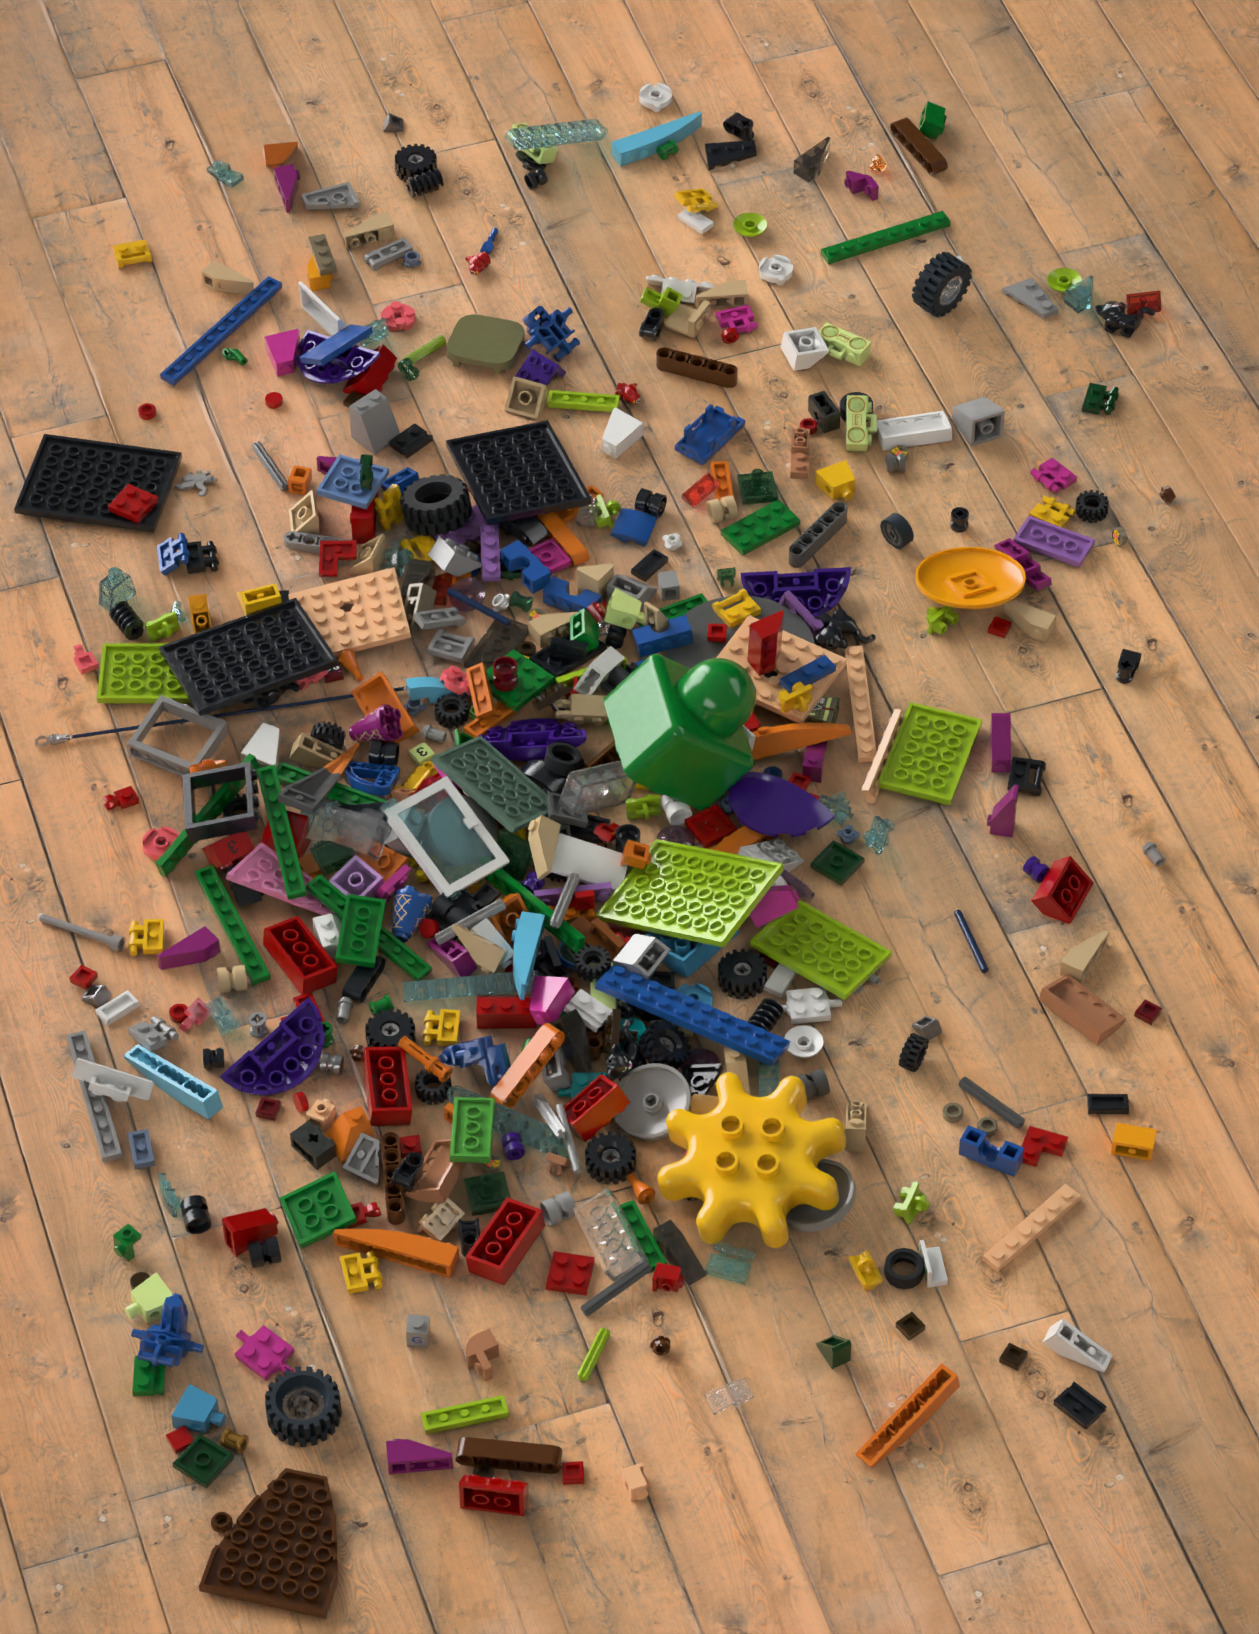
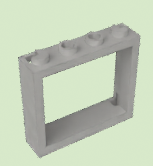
M160 695L127 743L128 754L179 776L189 774L190 765L202 763V760L212 758L228 734L227 722L222 718H216L209 714L199 716L197 711L189 705L181 704L172 698ZM163 711L214 731L193 763L141 743Z

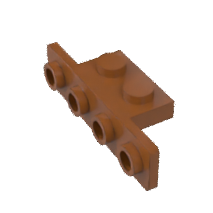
M580 915L570 923L571 926L585 936L584 944L588 948H590L591 944H593L594 948H596V945H600V949L602 947L606 948L611 957V962L625 946L622 937L616 935L608 924L602 922L599 918H596L591 924Z

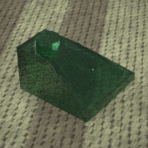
M329 840L318 841L313 845L314 847L310 848L320 871L325 877L339 871L357 855L352 848Z

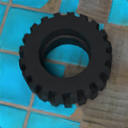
M430 475V477H423L419 481H414L411 486L406 487L400 499L405 524L412 532L418 535L437 536L439 534L445 535L450 531H456L458 527L461 528L469 520L472 514V505L467 485L461 479L455 478L452 475Z

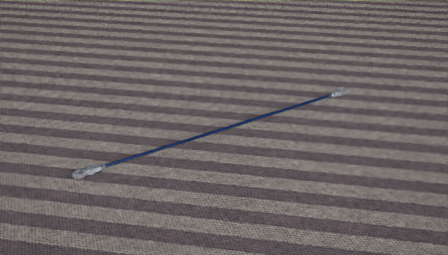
M407 686L394 689L395 691H407ZM350 694L268 706L264 710L254 708L213 714L211 716L218 718L354 698V696ZM185 719L158 722L154 723L152 727L184 723L190 721ZM140 725L76 735L51 734L49 737L40 735L37 739L34 738L35 746L38 745L39 747H45L47 744L59 745L75 738L136 730ZM41 739L47 740L45 743H38Z

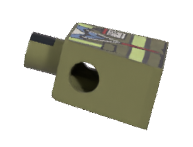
M822 697L804 723H836L840 698Z

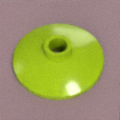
M743 213L734 219L733 228L742 236L754 237L766 230L767 221L760 214Z
M1070 268L1054 269L1047 277L1048 285L1053 290L1063 293L1077 290L1082 282L1080 274Z

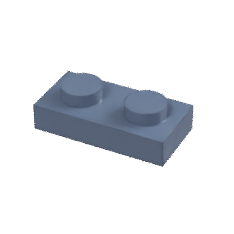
M148 1129L129 1132L128 1137L134 1168L141 1169L155 1166Z

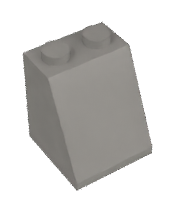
M375 389L349 406L351 437L374 455L388 447L389 441L400 434L388 398Z
M982 397L953 406L952 420L970 446L1003 437L1005 411L988 398Z

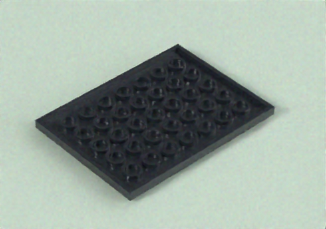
M548 420L446 440V447L487 525L592 504L587 489Z
M44 434L14 507L15 514L154 533L180 465L182 452ZM128 484L154 494L159 499V502L139 524L108 510V505Z
M297 598L159 647L160 654L199 716L339 666L338 659Z

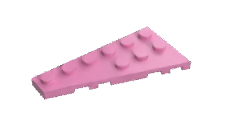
M262 842L226 875V879L314 913L320 915L335 914L307 890V896L288 900L277 853ZM301 870L306 888V884L313 880V878Z

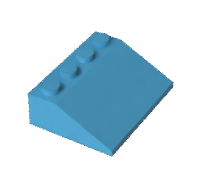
M738 929L737 932L734 934V936L730 939V941H731L733 938H735V937L739 934V929ZM648 932L645 935L657 938L671 949L663 963L673 972L685 978L691 976L723 948Z

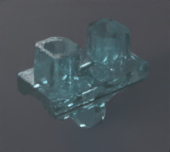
M383 318L366 325L372 328L373 333L360 341V345L365 346L374 341L380 342L382 338L389 336L387 320Z
M394 541L392 548L385 549V558L389 562L384 563V569L395 567L397 576H404V565H408V563L413 561V553L408 549H400L399 542Z
M841 791L838 795L832 793L831 798L821 794L818 798L819 801L830 811L836 812L833 821L843 825L847 818L852 819L854 814L851 813L852 808L848 806L850 800L845 799V792Z
M879 816L874 817L870 831L864 833L865 844L872 847L877 855L882 854L884 846H887L890 841L888 834L890 831H893L895 824L888 818L883 820Z
M222 995L204 1004L222 1036L239 1027L237 1020Z

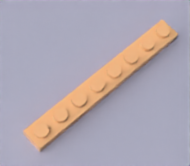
M848 646L844 649V656L847 659L846 672L858 763L872 762L877 751L863 646Z

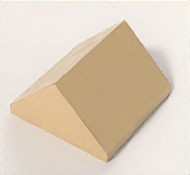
M513 376L504 410L538 420L547 405V385Z
M311 490L289 509L291 531L320 535L314 490Z
M381 534L359 546L357 560H352L347 571L360 576L377 572L386 556L385 535Z
M613 563L577 567L578 595L587 589L600 594L602 602L607 599V584L614 577Z

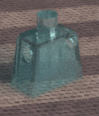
M116 567L110 568L108 571L109 575L99 583V605L108 611L116 603L128 601L136 594L131 576Z

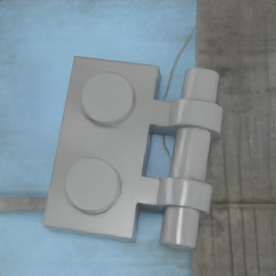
M157 1016L151 1018L152 1024L144 1021L129 1027V1035L150 1052L167 1046V1040L169 1039L175 1041L179 1038L176 1029L166 1025V1021Z

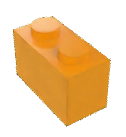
M1116 1123L1111 1154L1152 1161L1157 1129L1139 1127L1127 1123Z

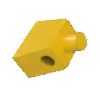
M846 460L816 471L815 484L831 499L835 500L843 497L846 501H849L854 497L856 480Z

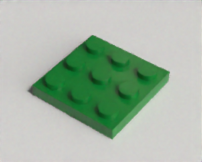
M513 649L505 656L512 657L517 662V687L508 692L497 690L493 683V666L487 670L492 696L514 712H517L554 683L555 680L553 675Z
M335 1171L280 1197V1201L302 1249L332 1235L335 1229H344L358 1222Z

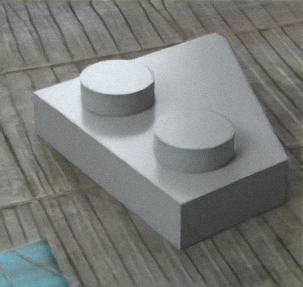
M361 1133L342 1167L343 1170L378 1186L380 1179V1141Z

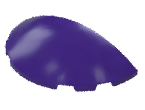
M307 330L299 344L300 354L297 356V365L301 369V373L308 380L319 384H333L348 380L363 372L381 354L355 345L323 366L301 363L300 356L330 338L329 336Z
M851 567L814 569V572L778 574L777 571L741 573L743 588L748 592L749 596L765 598L778 603L783 594L789 590L815 618H818L834 608L841 600L850 582Z
M550 718L512 721L505 728L497 725L488 729L487 735H481L504 757L515 761L544 760L547 747L556 742H563L578 747L587 741L586 731L584 729L579 730L577 724L569 721L559 724L556 719Z
M747 772L729 789L728 801L731 811L734 810L737 814V819L743 825L760 834L778 837L779 834H790L791 837L806 835V832L813 828H817V830L823 828L835 818V815L814 796L795 784L773 775Z
M308 997L279 1023V1026L253 1050L247 1051L220 1075V1078L241 1092L260 1096L286 1092L306 1080L320 1061L325 1040L320 1013Z

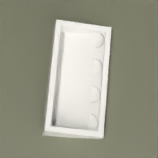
M298 282L301 307L330 336L347 327L346 323L303 282Z
M944 411L877 420V436L884 451L891 450L897 445L911 447L951 441L952 427Z
M559 833L551 872L565 877H569L571 873L579 874V881L587 884L611 882L612 892H614L624 880L628 865H620L623 853Z

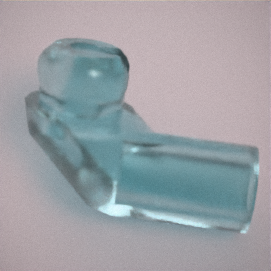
M174 601L171 612L174 611L177 614L178 622L185 623L188 615L184 614V611L181 610L182 603Z

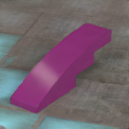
M1010 538L995 544L997 551L1009 555L1021 564L1026 575L1025 582L1034 590L1039 591L1052 585L1051 578L1041 572V566L1030 558V552Z

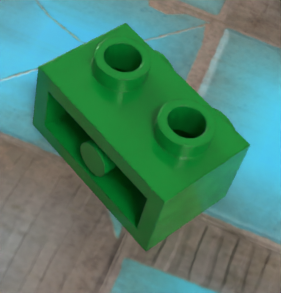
M927 101L921 112L919 130L927 138L937 140L939 134H943L945 129L944 123L947 118L945 115L946 108Z
M583 608L570 617V640L588 643V653L599 645L598 623H596L591 614Z

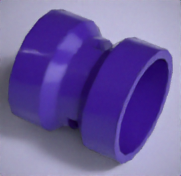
M1036 856L1030 857L1023 866V871L1027 875H1032V878L1038 883L1043 881L1050 869L1046 864L1040 863V859Z
M532 871L527 875L526 880L521 882V885L534 895V890L542 889L545 885L544 878L538 879L536 872Z
M509 1132L502 1136L501 1143L503 1148H505L504 1153L508 1160H518L525 1155V1149L521 1144L522 1139L519 1133Z

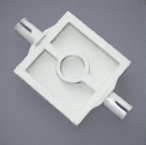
M817 987L787 990L786 1005H781L784 1010L783 1013L787 1012L792 1025L831 1021L830 1010L831 1008L842 1007V999L830 1000L826 994V989Z

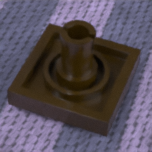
M559 682L550 687L551 691L547 694L542 692L535 696V701L532 702L538 711L549 705L554 713L556 711H564L565 708L555 707V701L560 700L561 697L571 692L568 685Z
M613 1009L611 1015L607 1016L606 1023H604L603 1034L606 1035V1038L603 1041L602 1053H605V1060H607L613 1044L619 1046V1042L627 1043L622 1035V1030H620L621 1010ZM630 1031L637 1042L638 1031Z

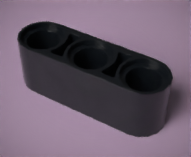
M376 955L374 968L357 965L344 985L342 996L363 1003L384 970L385 958Z

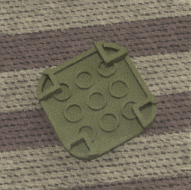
M476 314L466 315L459 319L448 340L447 358L453 362L455 367H460L461 363L493 368V374H500L501 370L508 368L512 370L521 345H524L525 330L521 324L515 321Z

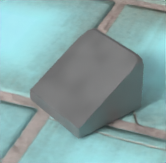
M388 113L383 121V132H402L403 119Z
M90 985L81 1000L99 1008L108 1002L112 994L105 985Z
M927 1015L912 1025V1028L920 1036L927 1038L928 1041L942 1032L939 1021Z

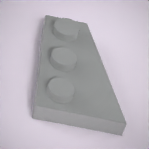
M349 182L301 194V199L307 210L361 208L360 201Z
M1033 277L1002 289L1004 295L1012 296L1015 302L1018 304L1021 302L1027 306V310L1041 319L1058 314V308Z

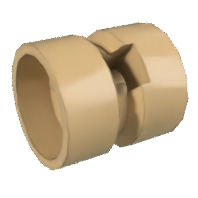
M732 495L722 497L720 501L713 499L706 502L707 513L711 523L721 522L723 518L726 520L734 519L738 516L736 502Z
M245 965L233 966L232 969H229V967L217 968L220 993H228L232 989L236 991L247 990Z

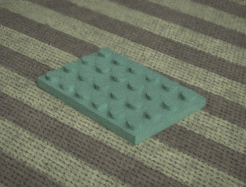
M481 735L433 756L431 762L439 770L446 774L452 782L463 789L479 806L483 807L511 833L528 827L530 822L537 819L540 815L549 817L547 807L548 794Z

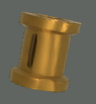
M227 1428L222 1435L221 1446H229L236 1449L238 1453H243L247 1447L249 1437L245 1434L239 1435L234 1433L232 1429Z

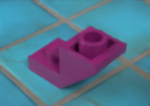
M846 171L844 184L852 194L864 191L872 201L878 199L879 186L872 176Z

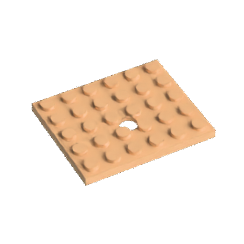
M395 567L288 594L289 600L297 598L336 657L340 656L345 650L357 652L411 638ZM345 604L354 605L350 612H344L341 607Z
M749 615L716 658L732 660L749 673L755 685L757 705L794 722L803 723L844 668L847 659L783 630L781 652L774 669L778 675L766 678L764 674L759 676L747 661L750 624L759 620ZM826 655L836 665V671L811 684L813 690H811L812 700L811 703L807 704L808 710L801 712L799 709H792L783 713L781 711V703L778 700V692L784 689L780 685V678Z

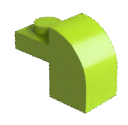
M646 287L639 302L651 309H662L664 317H667L678 308L682 294L670 287H667L663 294Z

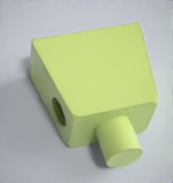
M615 588L608 601L604 622L627 629H632L636 622L645 625L644 613L640 611L641 601Z
M157 1272L131 1291L132 1305L125 1308L129 1319L139 1314L147 1323L161 1319L165 1299L172 1296V1292Z

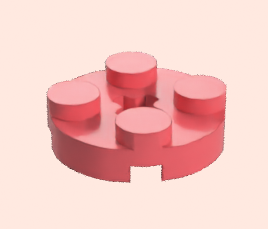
M394 301L381 312L382 325L391 332H398L401 329L407 331L415 324V310L406 304Z
M453 665L449 669L443 670L440 681L443 680L445 682L444 686L448 690L459 695H463L464 692L469 693L468 696H471L466 673Z
M166 826L155 830V828L150 829L142 839L144 854L153 860H158L179 836L178 832Z

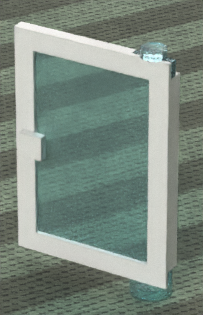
M447 776L401 802H398L396 798H391L380 807L394 832L439 893L443 894L446 899L456 900L461 896L460 891L510 862Z

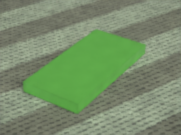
M454 1097L450 1162L491 1163L495 1098Z

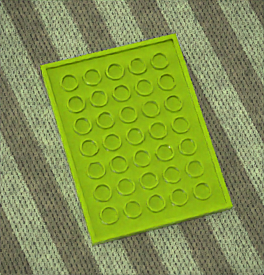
M656 839L649 850V853L652 854L650 864L645 865L644 869L633 867L595 916L602 922L724 948L784 871V866L782 863Z

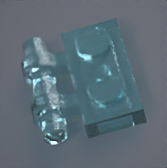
M725 1242L723 1244L715 1243L714 1250L720 1251V1255L711 1253L705 1268V1274L745 1285L751 1270V1264L745 1262V1260L754 1261L756 1253L748 1251L744 1247H741V1249L732 1247L729 1243ZM728 1254H731L734 1256H738V1259H732L727 1256Z

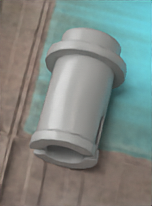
M425 725L422 730V736L425 739L430 738L444 743L447 732L435 729L432 725Z
M1148 842L1143 846V853L1149 856L1155 866H1160L1165 862V858L1157 849L1156 843Z
M342 997L337 1003L339 1008L336 1021L345 1024L349 1022L350 1009L353 1008V1003L350 998Z

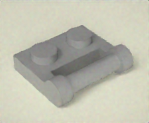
M439 628L428 647V654L463 663L469 650L474 646L475 638L462 637Z

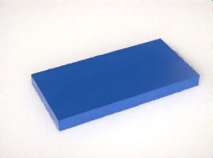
M350 324L300 356L301 363L323 366L371 335L373 330L368 326Z

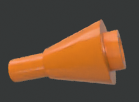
M353 650L343 651L338 661L353 673L358 682L363 680L364 677L359 671L355 652Z
M633 1173L628 1174L627 1180L632 1184L638 1202L640 1204L650 1203L655 1197V1189L638 1180Z

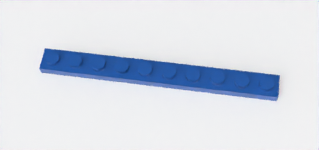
M268 276L160 373V378L175 386L282 289V282Z

